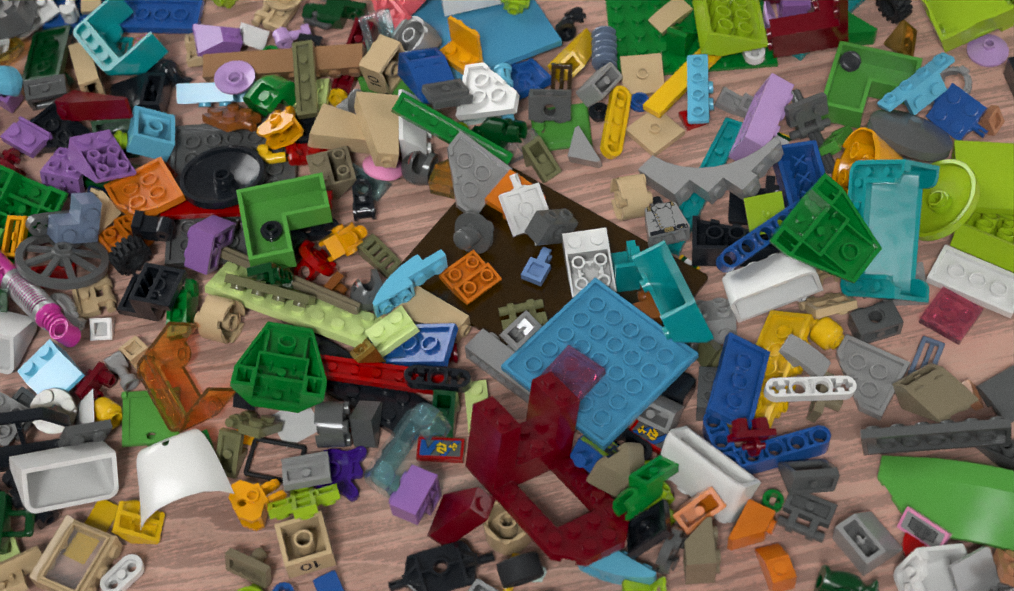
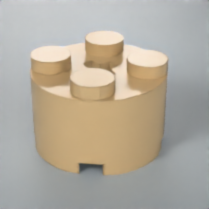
M645 174L623 176L611 180L610 193L614 192V199H611L616 218L623 221L645 217V208L653 203L652 193L647 191Z
M209 294L206 296L201 310L195 314L194 323L198 325V331L202 338L228 344V342L233 343L238 339L243 329L244 323L240 321L241 315L245 316V309L240 301Z
M495 501L488 520L483 523L485 538L493 550L504 556H512V553L524 550L531 542V538L505 509Z

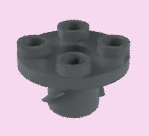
M469 210L461 214L455 222L454 243L461 250L470 252L474 249L477 254L484 253L493 243L494 225L479 213Z

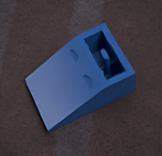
M437 47L399 53L398 76L423 104L430 103L421 92L422 85L454 80L446 57Z

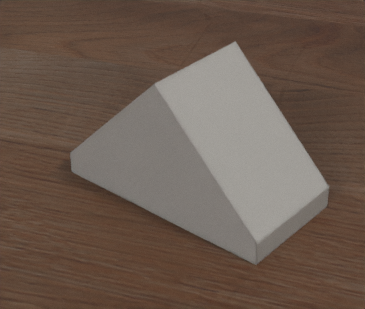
M579 126L575 127L568 152L569 161L596 168L602 167L601 160Z
M526 310L500 336L517 351L542 325Z

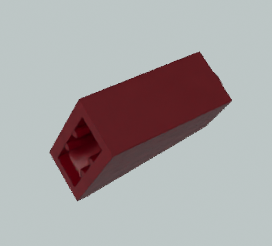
M479 487L443 494L427 536L441 546L456 542L488 520L496 499Z

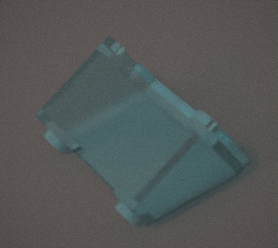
M421 403L409 408L364 473L365 482L372 489L390 499L393 491H397L400 486L401 477L396 475L395 471L419 436L428 441L434 435L447 436L452 427L441 411L428 403Z

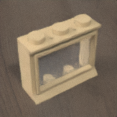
M66 515L29 575V578L36 587L45 591H97L101 578L109 571L114 559L119 557L122 544L116 535L113 536Z

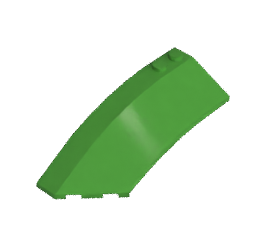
M881 457L877 479L882 486L887 488L892 496L891 500L902 515L907 506H910L952 533L950 539L1014 551L1013 470L940 458Z

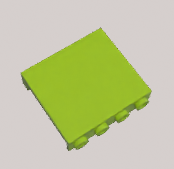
M954 140L951 159L967 164L976 173L980 182V196L974 213L1014 215V143Z

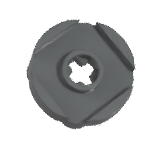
M676 526L671 530L674 536L671 540H665L655 563L659 566L654 568V571L662 575L669 574L671 570L674 571L680 560L677 554L680 548L684 549V542L689 537L685 534V530Z

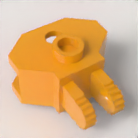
M288 106L285 108V111L279 109L271 114L257 128L256 133L258 136L267 139L265 144L268 145V148L276 150L293 144L303 136L304 129L295 118L294 107Z
M352 221L345 225L339 224L331 229L332 233L320 240L318 244L320 247L326 246L330 253L327 259L331 262L344 254L347 257L358 250L356 247L363 242L362 238L367 236L368 231L362 225L355 227Z
M272 479L262 485L259 483L251 484L242 480L231 485L234 494L229 493L228 499L243 527L256 532L264 528L268 517L267 504L287 497L284 490H279L266 497V495L280 486V482L277 479Z

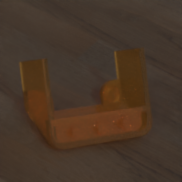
M168 322L137 364V374L171 432H183L217 416L236 393L232 388L207 387L200 394L185 366L189 363L192 356L187 340L197 329V323Z

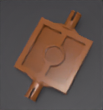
M231 103L222 109L209 107L207 113L202 114V120L204 123L225 132L238 129L255 132L257 129L256 124L261 122V114L252 111L250 108L241 107L237 103Z

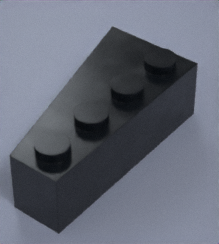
M693 215L692 266H716L717 257L727 247L750 233L749 229H745L742 225L735 223L732 226L720 224L719 220L711 219L710 222L700 220L699 216ZM767 234L760 235L763 240H768ZM742 244V249L745 252H751L747 244ZM771 244L738 267H745L751 262H758L768 258L771 254L781 253V251ZM724 256V261L732 265V259L729 256Z

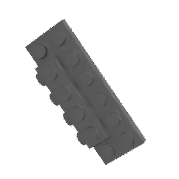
M1002 416L990 418V420L968 418L962 422L945 420L936 424L918 422L910 426H905L904 424H893L885 428L869 426L866 429L860 430L864 455L1011 445L1012 426L1011 418L1005 419Z

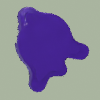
M358 446L349 451L339 449L323 450L328 451L332 483L313 487L319 489L337 483L339 494H342L349 501H356L359 498V491L352 481L354 479H361L364 476L360 464L367 457L366 448Z

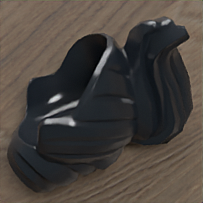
M161 58L147 71L167 73L171 88L176 86V84L191 83L192 81L191 77L184 76L178 65L169 59Z

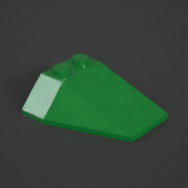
M0 165V228L5 230L7 215L29 217L33 214L61 211L69 194L52 186L43 185ZM14 221L12 233L14 232L16 221ZM29 231L27 238L33 236ZM12 240L10 242L9 253L11 251ZM8 258L12 263H15V259Z
M826 173L803 195L769 240L772 245L787 257L853 284L882 249L843 187Z
M268 321L234 365L230 387L251 406L299 413L323 402L327 379L314 330L312 328Z

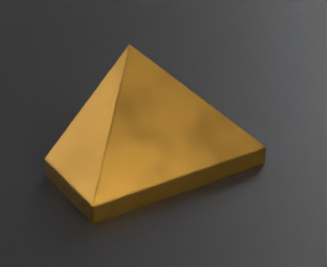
M904 19L883 44L895 53L914 57L917 30Z
M367 338L349 352L357 363L386 362Z

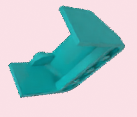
M105 0L83 19L73 31L74 37L100 69L110 76L143 74L169 52L149 32L123 55L115 43L123 35V29L120 24L134 12L124 0Z
M665 240L632 256L643 278L639 282L645 293L650 292L661 314L660 318L665 325L662 327V331L667 340L672 338L673 342L707 343L713 340L714 337Z

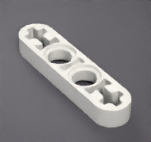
M845 375L772 378L765 385L764 396L771 402L847 400L853 396L857 384L853 378ZM823 384L827 387L828 391L820 393L816 390L815 386ZM845 384L846 388H849V390L845 391V389L841 387V385ZM801 385L805 392L797 394L793 391L792 386ZM773 386L776 387V390H779L778 394L771 390Z

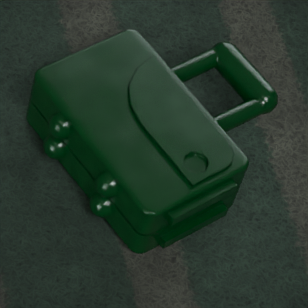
M1 490L0 555H5L8 553L9 537L33 536L35 513H31L28 510H12L13 498ZM11 516H25L24 531H10Z

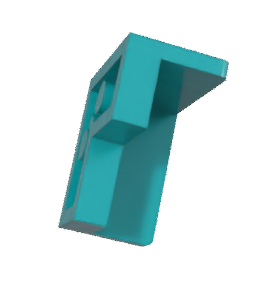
M635 240L626 241V251L611 253L616 293L640 289L639 280L643 278L632 259V256L640 253V248L636 246Z

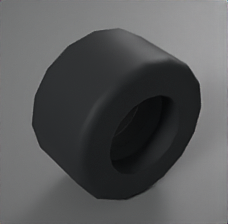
M537 552L520 554L496 565L503 588L520 586L544 576L543 567Z

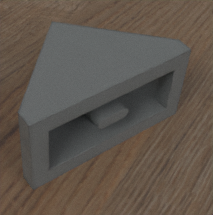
M358 402L349 418L355 447L378 448L383 402Z

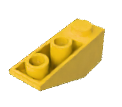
M585 28L547 65L550 71L552 63H573V78L586 65L592 54V37L589 30ZM556 69V79L559 82L560 69ZM564 69V81L568 79V69Z

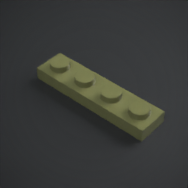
M312 40L292 43L297 117L298 119L317 117L319 105L314 43Z
M226 273L224 282L231 283L230 288L244 291V287L252 289L251 294L264 297L265 293L273 295V300L285 302L286 299L294 300L293 305L306 308L307 304L314 305L316 299L315 296Z

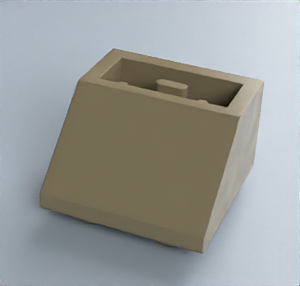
M347 146L306 156L310 174L323 173L326 191L332 190L333 200L339 199L356 181Z
M706 517L684 542L683 567L685 585L715 583L716 574L720 573L721 553L720 548L717 549L718 529L717 526L712 525V517Z

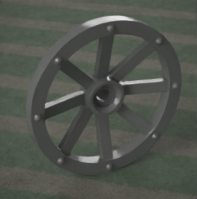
M33 235L18 245L15 251V267L22 277L36 285L58 290L79 289L98 282L106 275L109 268V254L106 248L99 242L77 244L58 242L55 244L48 235ZM50 242L53 247L38 245ZM83 245V246H85V247L91 249L92 251H89V250H80V249H76V248H78V247H80V246ZM27 252L45 253L25 261L23 260ZM81 257L99 258L101 263L97 268ZM51 259L42 274H38L29 268ZM72 263L78 264L91 273L76 278ZM57 266H64L68 279H57L49 276Z

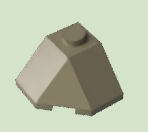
M625 442L617 447L619 452L610 458L604 456L599 459L586 481L617 497L618 494L629 487V475L645 465L644 449L641 443Z

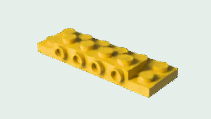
M770 310L756 342L757 346L769 351L770 355L754 418L767 417L770 428L775 418L779 419L781 413L787 412L788 402H771L767 400L764 396L765 385L772 378L796 377L802 374L803 368L801 366L793 367L779 350L790 334L810 344L807 337L814 321L812 314ZM796 385L792 386L794 392L796 390ZM773 386L771 390L778 394L779 390H776V387Z

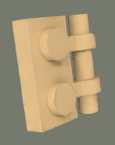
M264 0L262 8L254 14L252 24L258 27L263 22V27L271 31L280 27L286 28L300 8V4L293 9L279 11L269 7Z
M107 273L101 280L90 286L72 289L74 302L80 318L87 319L101 315L100 307L106 306L109 313L116 311V297L112 294L111 290L113 287L112 280L109 279ZM103 291V296L97 297L96 292Z
M833 292L826 293L823 297L806 298V301L799 302L798 304L801 311L806 310L815 319L829 317V315L833 314L843 315L849 313L850 310L858 309L856 299L851 296L842 295V293L834 294Z

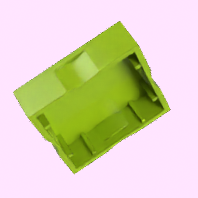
M920 0L945 53L1014 22V0Z

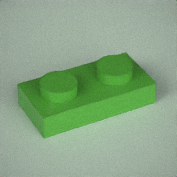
M849 124L831 132L818 148L821 156L828 153L834 155L842 150L841 146L853 132Z

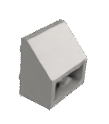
M872 512L855 513L835 526L832 538L863 576L903 549Z

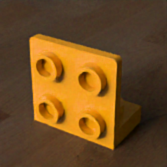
M450 16L447 19L451 41L441 48L440 51L446 57L449 66L464 74L465 65L483 63L480 35L475 29L469 28L461 20Z

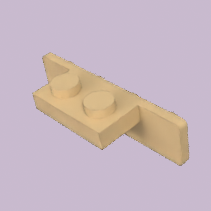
M38 546L0 562V591L28 590L25 576L32 572L42 556Z

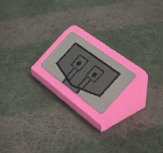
M907 506L897 525V528L905 533H909L927 545V547L946 545L952 533L910 506Z

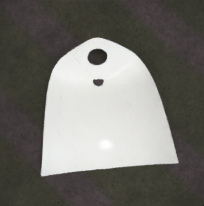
M194 428L142 449L137 455L136 467L140 496L141 528L156 510L183 497L207 491H222L234 494L214 449L205 435L198 429ZM169 440L168 445H166V446H163V445H162L163 442Z

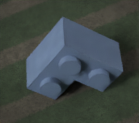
M92 192L71 193L70 213L49 214L47 235L55 244L58 242H67L69 244L98 242L102 202Z

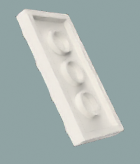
M944 245L927 276L926 282L1011 319L1014 314V273Z

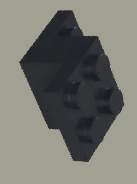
M145 262L141 273L133 274L117 307L118 313L159 322L164 310H172L188 276L186 270Z

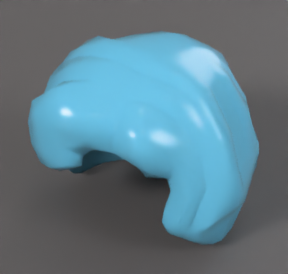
M0 65V94L14 97L19 96L23 85V78L20 72L14 67Z

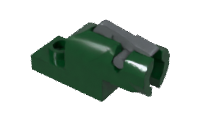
M327 0L325 5L306 3L302 11L304 24L308 23V25L324 30L329 28L343 29L347 19L354 21L356 17L368 20L369 17L366 3L351 0Z

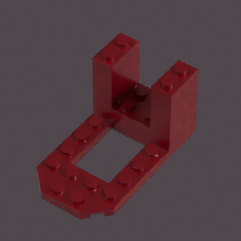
M764 0L769 1L770 4L780 3V0ZM811 0L814 12L769 19L770 28H766L768 50H773L774 58L837 48L840 41L848 42V0Z
M548 372L532 379L526 421L519 423L494 396L473 404L465 467L550 560L561 562L562 559L576 561L575 565L586 567L625 547L629 521L625 520L627 512L619 517L614 513V499L607 492L589 484L586 481L589 476L588 472L583 467H577L570 458L580 399L552 372ZM551 470L590 512L556 527L517 485Z

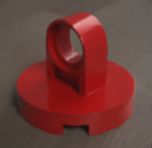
M304 240L298 248L303 259L295 267L294 275L303 278L301 271L307 266L310 273L305 279L308 281H313L320 273L328 277L332 276L337 271L335 261L329 262L327 259L329 254L324 249L319 251L313 247L315 245L314 242Z

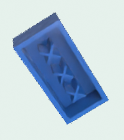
M816 140L782 145L784 155L779 162L773 165L777 184L779 185V191H782L785 208L800 200L825 173Z

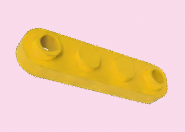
M620 85L616 86L609 94L601 137L600 151L607 159H615L622 153L627 127L631 93L626 87Z

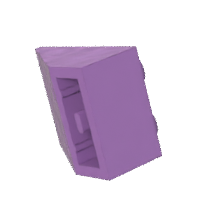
M110 130L70 137L67 152L69 160L78 172L95 183L136 175L137 172Z

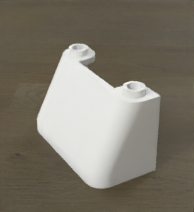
M963 543L916 548L894 570V581L898 590L956 591L949 572V566L968 555Z

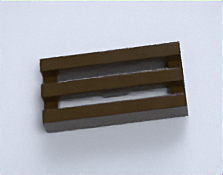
M552 63L551 89H555L556 69H560L559 89L563 90L564 69H568L567 90H572L573 63Z

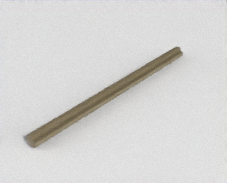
M228 246L221 249V258L244 268L251 267L247 254ZM293 274L292 288L315 296L319 300L357 315L362 308L360 302Z

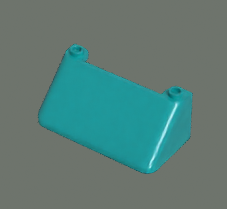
M907 159L859 160L852 164L849 173L848 196L882 249L854 284L841 279L840 287L844 295L929 303L928 283L924 280L916 279L923 189L933 188L937 184L940 166Z

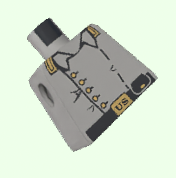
M660 196L653 197L651 206L645 208L648 247L665 240L667 245L690 240V225L676 202L663 203Z

